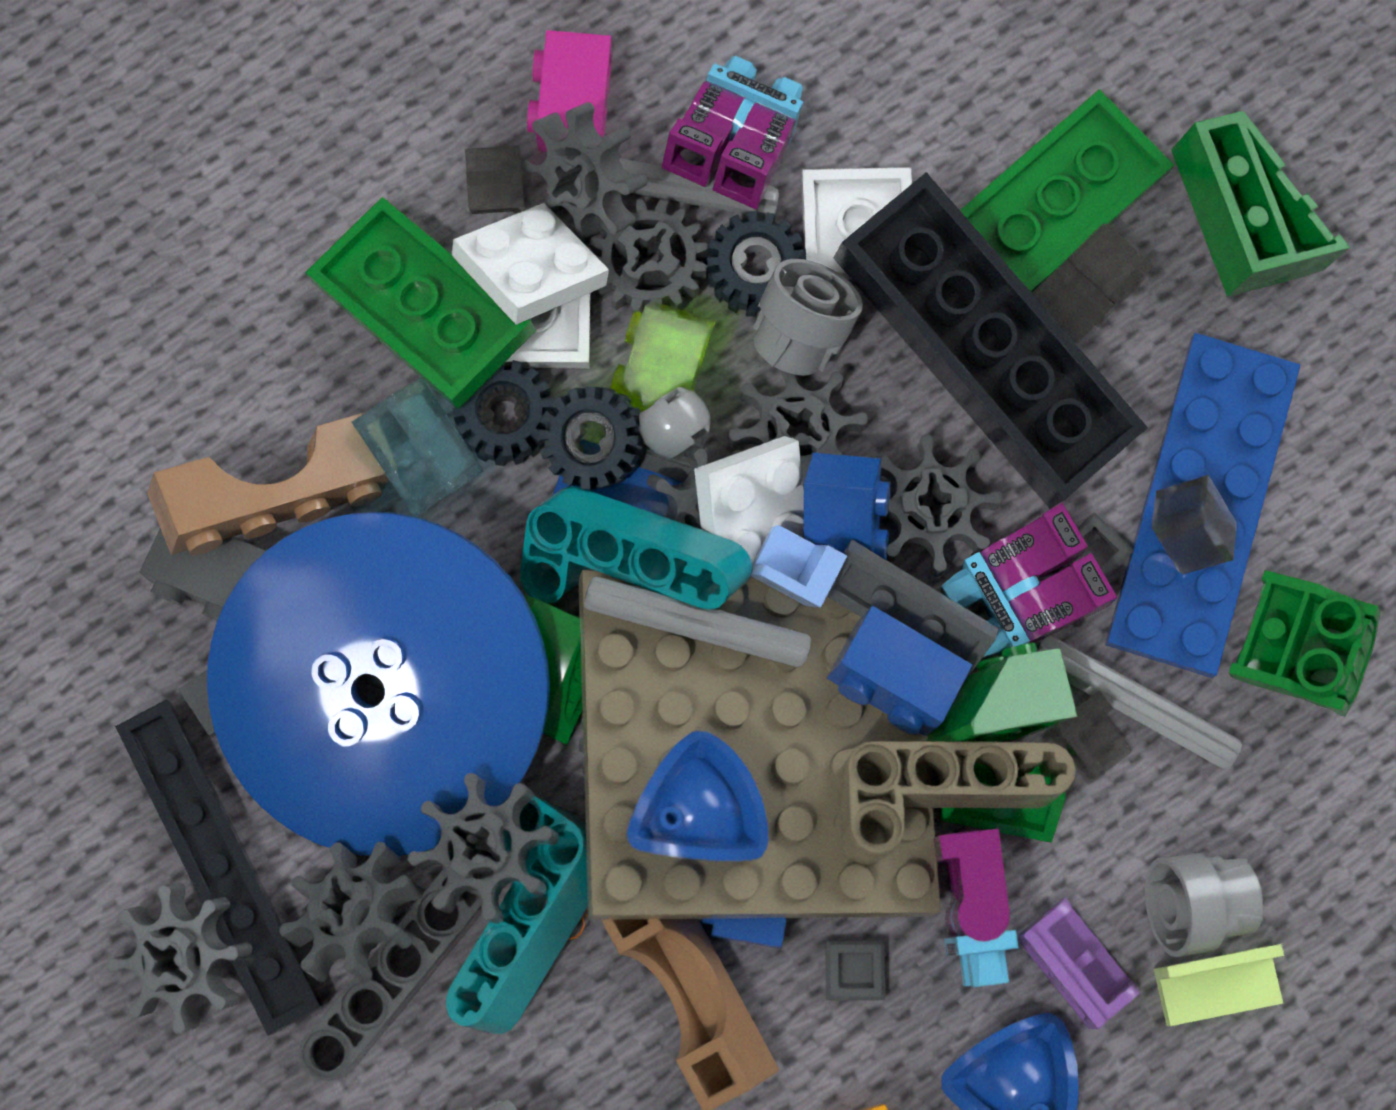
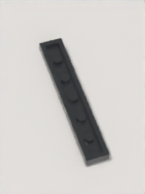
M165 700L116 725L118 734L202 904L207 900L225 897L230 902V907L219 916L216 923V932L220 940L227 946H234L245 942L250 943L252 946L250 956L230 961L267 1036H272L324 1008L307 973L300 966L301 961L292 943L279 933L282 923L172 702Z

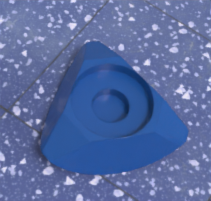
M694 731L681 739L655 770L634 809L627 828V838L633 848L649 853L700 860L747 861L761 858L768 847V824L759 789L740 757L731 747L715 735L704 731Z
M1052 1013L1038 1014L1013 1023L982 1040L954 1061L941 1076V1088L945 1095L961 1110H1077L1078 1070L1069 1032L1063 1021Z

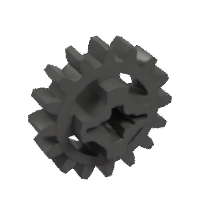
M637 199L636 212L632 213L635 217L633 225H629L616 234H611L602 220L599 223L600 233L605 239H591V252L598 256L597 258L609 269L606 286L597 289L600 295L613 291L611 303L612 308L618 310L627 302L632 307V318L638 319L643 308H651L656 320L661 319L662 306L669 304L677 313L682 311V294L694 299L698 296L699 286L693 279H706L707 265L699 261L708 257V246L706 243H695L701 237V227L698 223L687 227L684 226L686 210L680 208L671 216L666 214L665 200L660 199L655 211L647 210L643 199ZM677 242L680 243L685 253L686 262L684 268L680 266V260L672 255ZM614 251L619 253V257L627 262L622 269L623 274L620 277L615 272L612 264ZM658 251L659 263L649 260L645 265L639 264V254L648 258L653 252L657 253ZM657 286L663 287L662 289L654 290V291H644V290H643L644 288H650V287H657Z

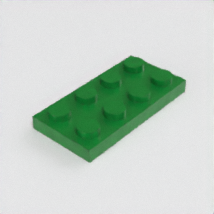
M1098 89L960 211L1033 294L1171 172L1174 164Z
M381 197L305 272L316 287L457 409L536 332L530 319L515 324L454 259L451 253L384 197Z

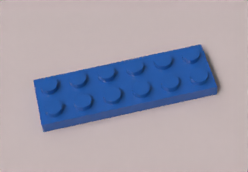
M1193 334L1133 542V553L1128 560L1106 638V646L1206 677L1214 678L1217 676L1301 364L1202 334Z

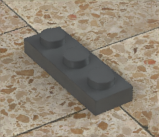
M851 539L843 551L847 558L827 597L860 617L873 605L972 664L965 678L966 680L996 640L998 628Z

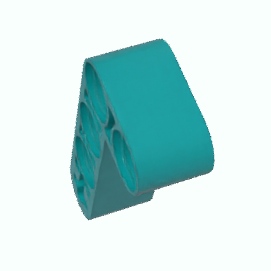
M568 486L552 495L529 514L525 529L520 581L525 592L530 597L550 604L557 602L579 584V576L582 570L593 569L698 608L711 610L719 608L749 580L752 573V561L747 551L732 540L586 489H580V487ZM661 552H663L666 555L668 560L665 559Z
M536 796L522 808L519 815V823L521 829L525 832H533L548 826L559 835V841L555 845L540 844L533 847L528 852V859L525 862L527 873L531 877L544 882L547 890L543 895L538 896L530 892L522 882L512 883L499 905L503 913V920L497 924L489 921L452 982L446 996L447 1012L454 1023L490 1034H504L516 1025L588 907L586 823L566 809ZM578 847L577 855H576V857L573 859L574 852H575L576 848ZM548 897L546 906H545V908L543 909V904H544V902H545V899ZM516 947H517V952H516V955H515V957H514V959H513V954H514V951H515V949H516Z

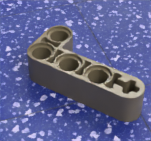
M896 741L863 743L853 751L839 771L838 795L842 848L848 857L857 863L865 865L879 863L895 849L903 837L904 807L1039 808L1047 806L1065 792L1075 779L1076 768L1073 758L1067 750L1051 743ZM867 763L876 767L881 774L882 784L870 786L864 783L857 774V764ZM922 763L934 768L939 777V786L932 787L922 783L916 776L915 765ZM974 764L985 765L993 771L996 777L995 787L984 786L976 779L973 771ZM1035 767H1039L1041 775L1029 774ZM1017 777H1022L1017 783H1015ZM1044 777H1050L1051 782L1048 785H1045ZM868 820L878 824L884 832V844L873 845L865 841L860 834V822Z

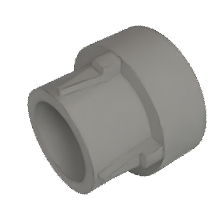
M804 259L782 261L776 266L758 305L761 311L753 326V329L757 331L754 336V346L764 360L771 364V366L794 375H810L817 370L823 372L833 353L836 355L840 352L862 311L863 304L860 294L846 278L827 266Z
M1190 853L1157 858L1151 863L1145 882L1146 910L1153 934L1161 948L1168 955L1181 957L1213 952L1220 947L1226 937L1252 934L1258 930L1263 921V897L1258 878L1252 867L1247 863V859L1223 860L1219 856L1206 858L1199 853Z

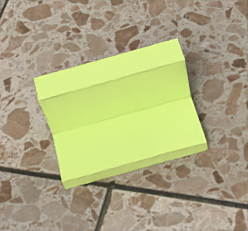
M1282 944L1154 968L1166 1025L1174 1026L1283 1004L1273 958L1284 956Z

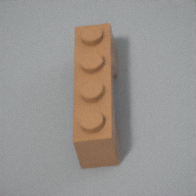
M368 411L317 426L307 446L306 466L299 473L285 481L274 484L244 482L227 474L210 457L154 472L147 495L170 554L173 555L189 550L191 555H200L216 549L223 543V539L243 534L246 539H252L273 531L277 527V523L297 517L298 522L304 523L316 520L330 511V507L349 502L352 507L371 503L382 495V491L394 470Z
M698 919L601 920L618 953L631 957L646 966L656 976L670 997L678 1017L681 1032V1045L676 1062L702 1110H713L751 1090L780 1071Z

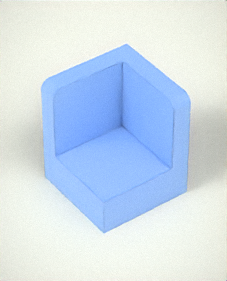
M776 525L770 529L752 564L751 576L805 606L821 608L847 555L828 545H815L786 528Z

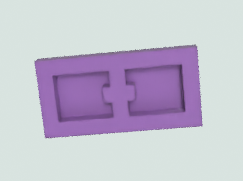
M1065 897L1018 934L1017 940L1088 1029H1099L1138 996L1140 991L1072 908L1073 906Z

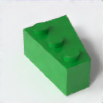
M1244 111L1195 122L1171 149L1227 297L1324 271L1350 249V246L1340 234L1334 237L1314 212L1318 205L1308 193L1302 196L1282 171L1286 164Z

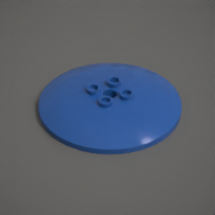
M363 512L328 518L288 535L269 548L249 567L227 598L215 626L207 664L208 702L214 731L229 766L244 789L261 808L294 833L328 848L339 842L355 855L371 856L373 848L378 842H383L398 856L408 855L413 851L424 852L435 848L441 839L442 829L437 820L421 812V806L425 801H431L438 805L446 815L460 812L468 802L469 792L465 785L464 777L469 773H474L485 781L484 797L489 806L504 804L510 797L513 787L522 781L533 762L544 733L549 708L550 681L543 638L535 616L512 578L491 556L461 534L440 524L399 513ZM362 674L376 675L383 682L385 696L380 704H368L359 697L357 681Z

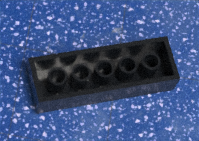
M927 172L840 244L833 259L1049 509L1067 499L1148 428Z

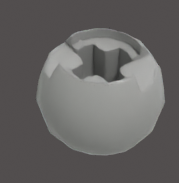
M676 387L655 401L654 405L639 414V432L644 443L654 453L666 458L677 456L695 443L694 440L710 431V413L705 402L694 391L683 387Z

